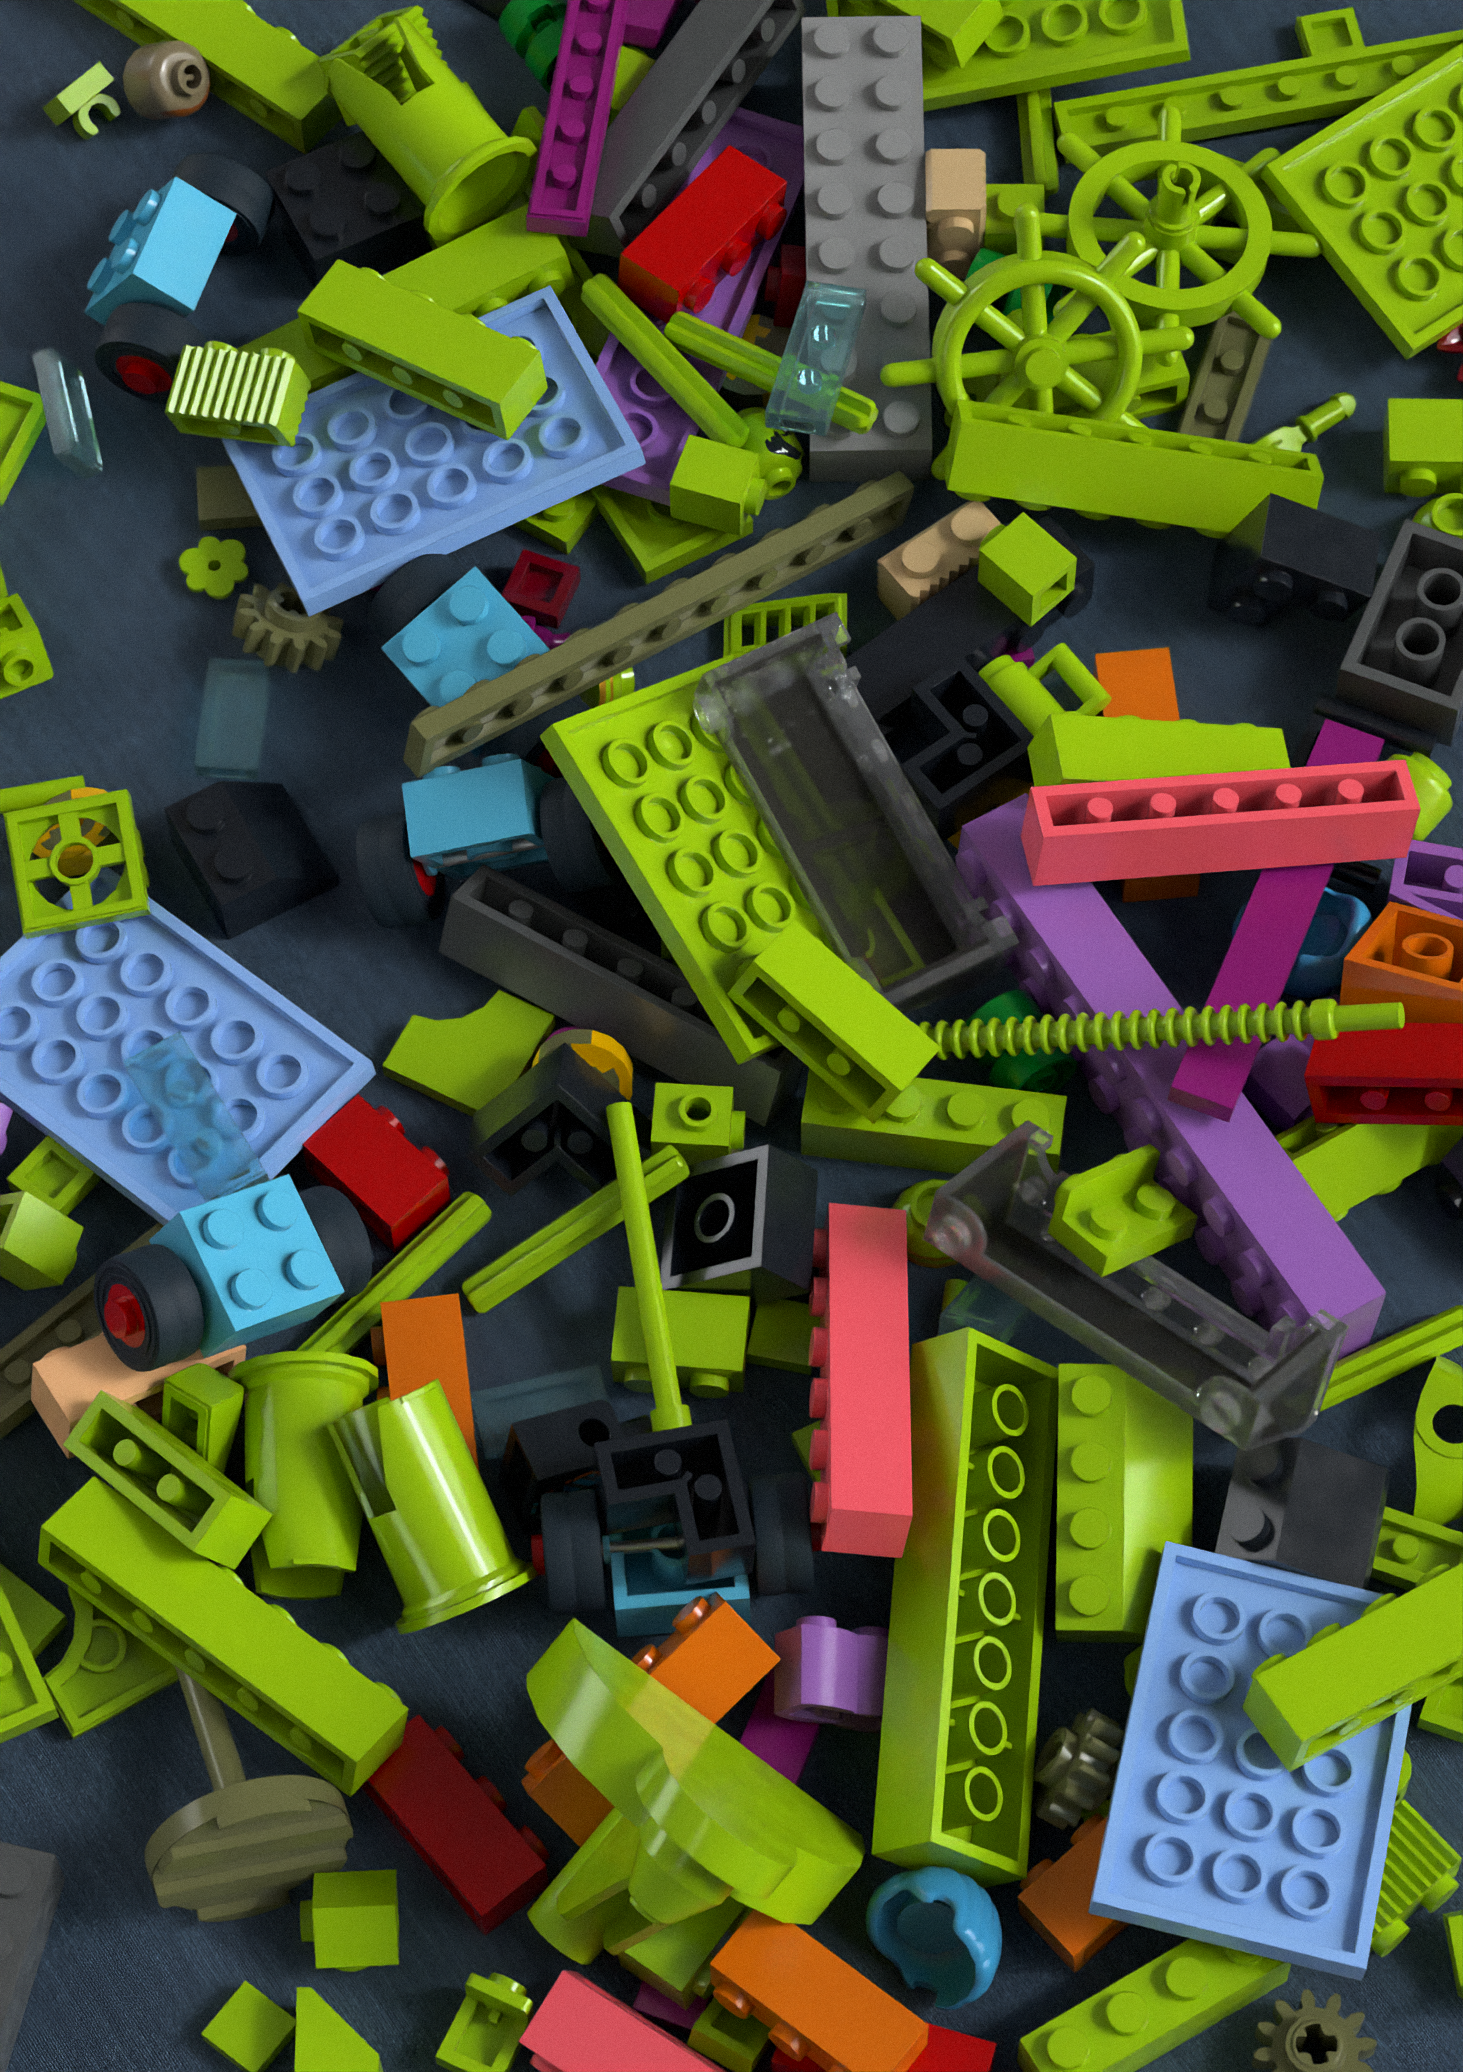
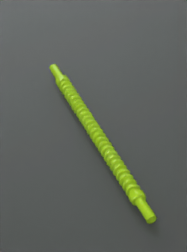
M1329 998L1315 999L1311 1002L1310 1007H1306L1303 1001L1298 1000L1294 1003L1292 1009H1288L1287 1004L1280 1001L1275 1005L1274 1010H1270L1269 1006L1262 1002L1257 1006L1256 1011H1252L1248 1004L1243 1003L1239 1006L1238 1012H1234L1230 1005L1225 1004L1221 1007L1219 1013H1216L1212 1006L1207 1005L1203 1008L1201 1014H1198L1195 1008L1189 1006L1185 1009L1183 1015H1180L1177 1009L1171 1007L1167 1010L1165 1016H1162L1159 1010L1153 1008L1149 1011L1147 1017H1144L1140 1010L1135 1009L1131 1012L1129 1018H1126L1122 1011L1117 1010L1113 1013L1111 1019H1108L1104 1012L1099 1011L1095 1014L1093 1020L1090 1019L1088 1014L1081 1012L1075 1021L1072 1020L1070 1015L1064 1013L1059 1017L1058 1022H1055L1051 1015L1046 1014L1042 1017L1040 1023L1036 1021L1035 1017L1028 1015L1024 1018L1022 1024L1019 1023L1016 1017L1010 1016L1004 1025L1000 1019L993 1017L986 1026L981 1019L975 1018L969 1027L961 1019L956 1020L952 1027L944 1020L937 1022L935 1028H932L927 1021L921 1022L918 1027L941 1047L936 1053L938 1058L946 1060L951 1052H954L957 1058L964 1059L969 1051L972 1052L974 1057L981 1058L986 1050H989L990 1054L997 1058L1002 1055L1004 1049L1007 1050L1009 1055L1015 1057L1020 1053L1021 1048H1024L1028 1055L1033 1056L1037 1053L1039 1047L1042 1048L1044 1053L1051 1055L1057 1046L1060 1047L1062 1052L1068 1054L1075 1045H1077L1081 1052L1086 1053L1093 1044L1097 1050L1104 1052L1111 1043L1115 1049L1122 1051L1126 1048L1127 1043H1131L1132 1047L1136 1050L1142 1049L1145 1042H1149L1152 1048L1158 1049L1162 1046L1163 1041H1167L1170 1047L1176 1048L1180 1045L1181 1040H1185L1188 1046L1194 1047L1198 1044L1199 1039H1203L1206 1045L1212 1046L1216 1043L1217 1038H1221L1224 1044L1231 1045L1235 1037H1239L1242 1043L1249 1044L1253 1036H1257L1262 1043H1267L1272 1035H1276L1280 1042H1285L1290 1034H1294L1295 1038L1301 1042L1307 1038L1308 1034H1311L1317 1041L1334 1040L1338 1037L1339 1032L1402 1029L1405 1023V1013L1401 1002L1338 1005L1334 999Z

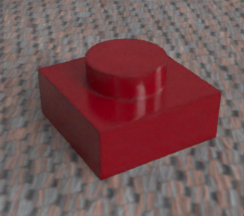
M781 244L778 267L767 265L763 301L773 302V326L797 329L806 280L805 247Z
M523 549L502 592V596L521 617L532 616L536 618L537 623L558 629L581 581L580 567Z

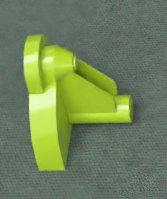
M575 1618L569 1622L527 1673V1691L539 1721L573 1766L614 1806L527 1912L529 1920L535 1929L552 1946L570 1959L583 1965H590L603 1948L613 1956L620 1954L670 1925L722 1904L728 1895L738 1902L783 1923L812 1925L860 1868L865 1854L863 1837L859 1832Z

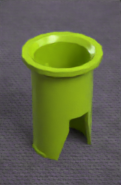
M396 16L393 21L405 42L399 55L417 92L413 97L401 105L388 89L340 58H334L328 72L324 76L323 87L331 98L335 97L426 206L423 225L433 239L450 242L493 221L514 203L527 188L535 174L538 151L528 138L518 136L508 138L418 32L414 21L410 17Z
M285 1351L260 1355L242 1361L228 1372V1378L244 1387L246 1493L273 1514L250 1547L256 1593L270 1596L274 1599L319 1600L340 1596L345 1571H356L363 1508L327 1425L363 1407V1399L379 1388L378 1368L367 1360L325 1351Z
M438 1378L393 1401L386 1396L348 1413L327 1425L404 1603L401 1612L402 1618L394 1623L399 1634L415 1632L463 1614L518 1588L539 1574L533 1567V1562L525 1563V1561L515 1557Z

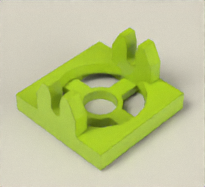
M127 789L3 813L22 931L27 939L151 914L147 887L150 886L151 881L143 861L146 852L141 835L136 828L131 795ZM79 819H90L105 825L118 838L120 843L96 847L90 840L82 837ZM59 824L62 840L54 846L50 857L34 860L32 852L38 839L52 826ZM73 845L84 846L93 855V865L90 871L80 878L65 877L58 868V860L61 853ZM125 863L123 874L116 889L104 901L93 905L90 883L97 878L100 869ZM56 877L63 885L70 887L73 909H64L49 903L41 895L35 881Z

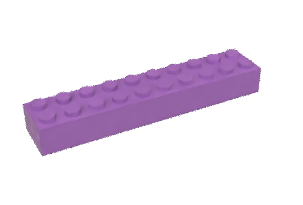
M1027 793L962 826L958 854L956 855L954 881L951 886L953 901L959 912L966 919L974 918L984 932L985 943L993 960L1002 968L1008 966L1019 982V989H1026L1045 1015H1051L1055 1022H1058L1059 1017L1067 1013L1075 1021L1078 1014L1084 1012L1093 1020L1095 1014L1102 1011L1107 1015L1108 1019H1111L1113 1013L1120 1010L1125 1014L1126 1018H1129L1131 1012L1138 1009L1144 1017H1147L1149 1011L1156 1008L1162 1016H1165L1167 1010L1171 1007H1174L1180 1015H1183V1009L1091 882L1033 886L1020 837L1029 797ZM1181 1040L1180 1045L1176 1048L1170 1047L1167 1041H1163L1162 1046L1158 1049L1152 1048L1149 1042H1145L1144 1047L1140 1050H1136L1132 1047L1131 1043H1127L1126 1048L1122 1051L1115 1049L1111 1043L1104 1052L1097 1050L1093 1044L1086 1053L1081 1052L1077 1045H1075L1071 1053L1077 1060L1078 1067L1089 1081V1091L1095 1104L1104 1114L1112 1113L1124 1130V1140L1129 1152L1147 1144L1153 1145L1160 1151V1157L1154 1173L1159 1180V1185L1169 1191L1178 1201L1198 1216L1194 1231L1195 1241L1201 1254L1211 1265L1219 1264L1231 1281L1232 1295L1239 1308L1249 1317L1255 1315L1267 1332L1269 1348L1279 1364L1284 1368L1291 1367L1300 1379L1368 1347L1387 1292L1245 1095L1241 1093L1229 1123L1168 1101L1171 1085L1188 1047L1185 1040Z

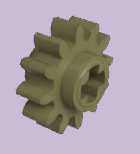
M279 582L277 588L271 592L266 587L256 584L252 595H240L233 618L235 622L231 633L232 636L245 639L242 651L244 653L257 652L264 659L265 666L287 667L289 671L296 673L299 666L305 663L311 669L319 671L321 670L323 660L334 661L342 638L340 632L344 621L339 617L329 616L332 607L308 617L295 588L287 587L282 582Z
M1090 1708L1086 1715L1081 1712L1077 1714L1071 1730L1066 1727H1060L1051 1735L1034 1767V1786L1040 1789L1032 1800V1808L1036 1809L1035 1816L1064 1830L1068 1824L1073 1827L1077 1825L1083 1808L1088 1811H1094L1099 1808L1111 1792L1117 1773L1121 1752L1114 1748L1124 1735V1731L1118 1729V1722Z
M1304 1989L1297 2011H1293L1290 2005L1283 2000L1278 1999L1275 2001L1273 2017L1279 2026L1271 2022L1258 2023L1255 2037L1262 2044L1270 2047H1263L1254 2052L1251 2063L1252 2067L1256 2069H1272L1273 2072H1374L1369 2065L1358 2060L1371 2057L1375 2052L1377 2043L1376 2040L1369 2037L1356 2038L1355 2036L1362 2027L1365 2018L1363 2012L1352 2013L1346 2019L1338 2015L1341 2007V1997L1339 1994L1335 1993L1328 1999L1325 2008H1319L1315 2006V1998L1309 1989ZM1305 2043H1316L1318 2052L1326 2054L1323 2064H1313L1310 2054L1302 2052Z

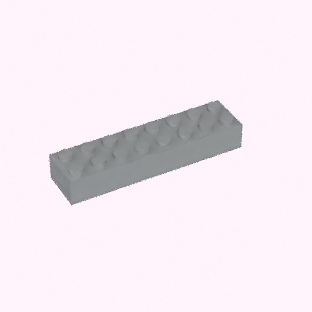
M921 16L802 17L801 58L807 370L873 400L876 408L879 410L876 421L866 434H857L808 410L809 482L880 481L899 470L909 481L931 480V383L892 388L885 386L880 379V372L887 364L930 358L928 286L922 283L915 276L914 272L916 263L922 258H927Z

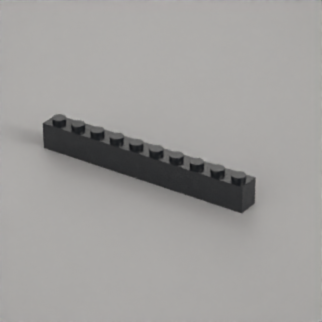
M1048 514L1036 523L1077 558L1075 588L1032 627L978 582V563L768 713L816 794L823 789L830 791L837 788L850 776L854 766L871 754L875 756L884 754L897 743L902 732L910 727L912 687L960 655L979 673L987 664L1002 656L1013 647L1018 652L1028 650L1039 641L1045 629L1063 616L1071 618L1087 606L1093 595L1095 563ZM625 877L614 885L594 887L579 892L567 891L594 923L618 936L627 930L629 932L638 931L651 921Z

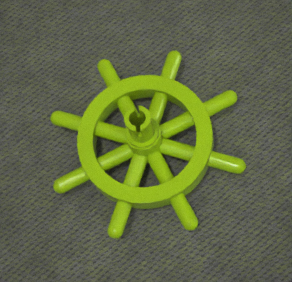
M1171 105L1162 108L1158 114V140L1131 144L1119 148L1103 158L1075 133L1065 132L1057 139L1058 150L1084 175L1074 190L1068 215L1039 213L1041 237L1065 239L1067 254L1078 257L1097 268L1106 257L1097 241L1118 243L1128 232L1136 231L1142 234L1145 238L1143 252L1115 284L1128 302L1139 324L1155 327V329L1175 326L1191 328L1217 321L1234 311L1265 339H1274L1280 334L1282 327L1279 319L1252 295L1264 274L1268 256L1281 255L1313 258L1321 254L1323 246L1320 239L1314 234L1273 231L1269 208L1256 184L1263 180L1260 175L1266 164L1281 156L1278 150L1275 148L1263 149L1238 167L1232 161L1212 150L1181 142L1180 110ZM1147 180H1157V195L1149 201L1131 184ZM1198 189L1205 191L1204 194L1195 200ZM1110 197L1134 220L1093 216L1101 203ZM1226 207L1234 216L1240 228L1205 226L1202 224ZM1014 217L1012 223H1013V228H1014V230L1016 231V227H1015V217ZM1203 250L1242 252L1243 255L1237 264L1229 272H1226ZM1147 265H1150L1156 269V287L1139 282L1131 277ZM1185 266L1205 285L1180 289V267ZM1074 289L1053 307L1054 318L1077 290ZM1179 351L1155 354L1156 362L1164 367L1174 365L1179 357Z
M1025 202L1020 204L1015 211L1017 253L999 258L985 265L964 282H961L931 258H922L916 263L914 269L915 276L947 301L936 325L932 343V358L887 364L880 372V379L885 386L892 388L935 382L941 399L952 419L957 399L972 401L965 391L962 379L1007 373L983 403L1011 407L1028 387L1029 410L1054 414L1052 388L1056 386L1083 407L1073 414L1072 417L1148 428L1126 411L1138 386L1142 368V356L1186 350L1194 342V333L1186 326L1140 331L1131 307L1115 285L1145 248L1144 236L1136 231L1125 234L1096 268L1094 265L1066 253L1043 251L1038 208L1032 203ZM1044 284H1057L1077 290L1050 324H1047ZM1020 288L1022 309L1014 310L1005 316L991 305L993 301L1002 295ZM1098 305L1106 314L1112 335L1068 340ZM973 323L1004 346V349L961 354L964 341ZM1111 360L1108 374L1100 389L1069 366ZM947 445L931 465L932 475L941 481L945 480L943 463Z

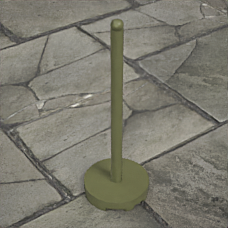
M175 1666L214 1791L194 1800L171 1815L156 1829L146 1845L144 1851L145 1865L158 1904L162 1908L176 1906L196 1910L199 1921L203 1922L243 1919L283 1907L291 1903L288 1891L313 1879L314 1873L338 1872L345 1865L348 1859L345 1847L349 1839L353 1838V1830L344 1799L336 1787L315 1777L278 1775L246 1780L222 1701Z

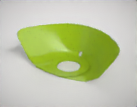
M1437 1356L1421 1392L1415 1414L1414 1452L1417 1488L1413 1516L1442 1526L1463 1516V1442L1451 1444L1440 1439L1433 1429L1432 1420L1440 1408L1448 1405L1463 1407V1368L1449 1359Z

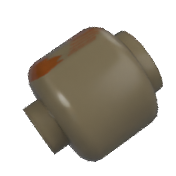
M166 41L142 46L131 54L126 62L123 73L124 92L129 104L138 114L151 120L187 117L198 111L207 100L211 85L209 68L204 58L194 46L184 41Z

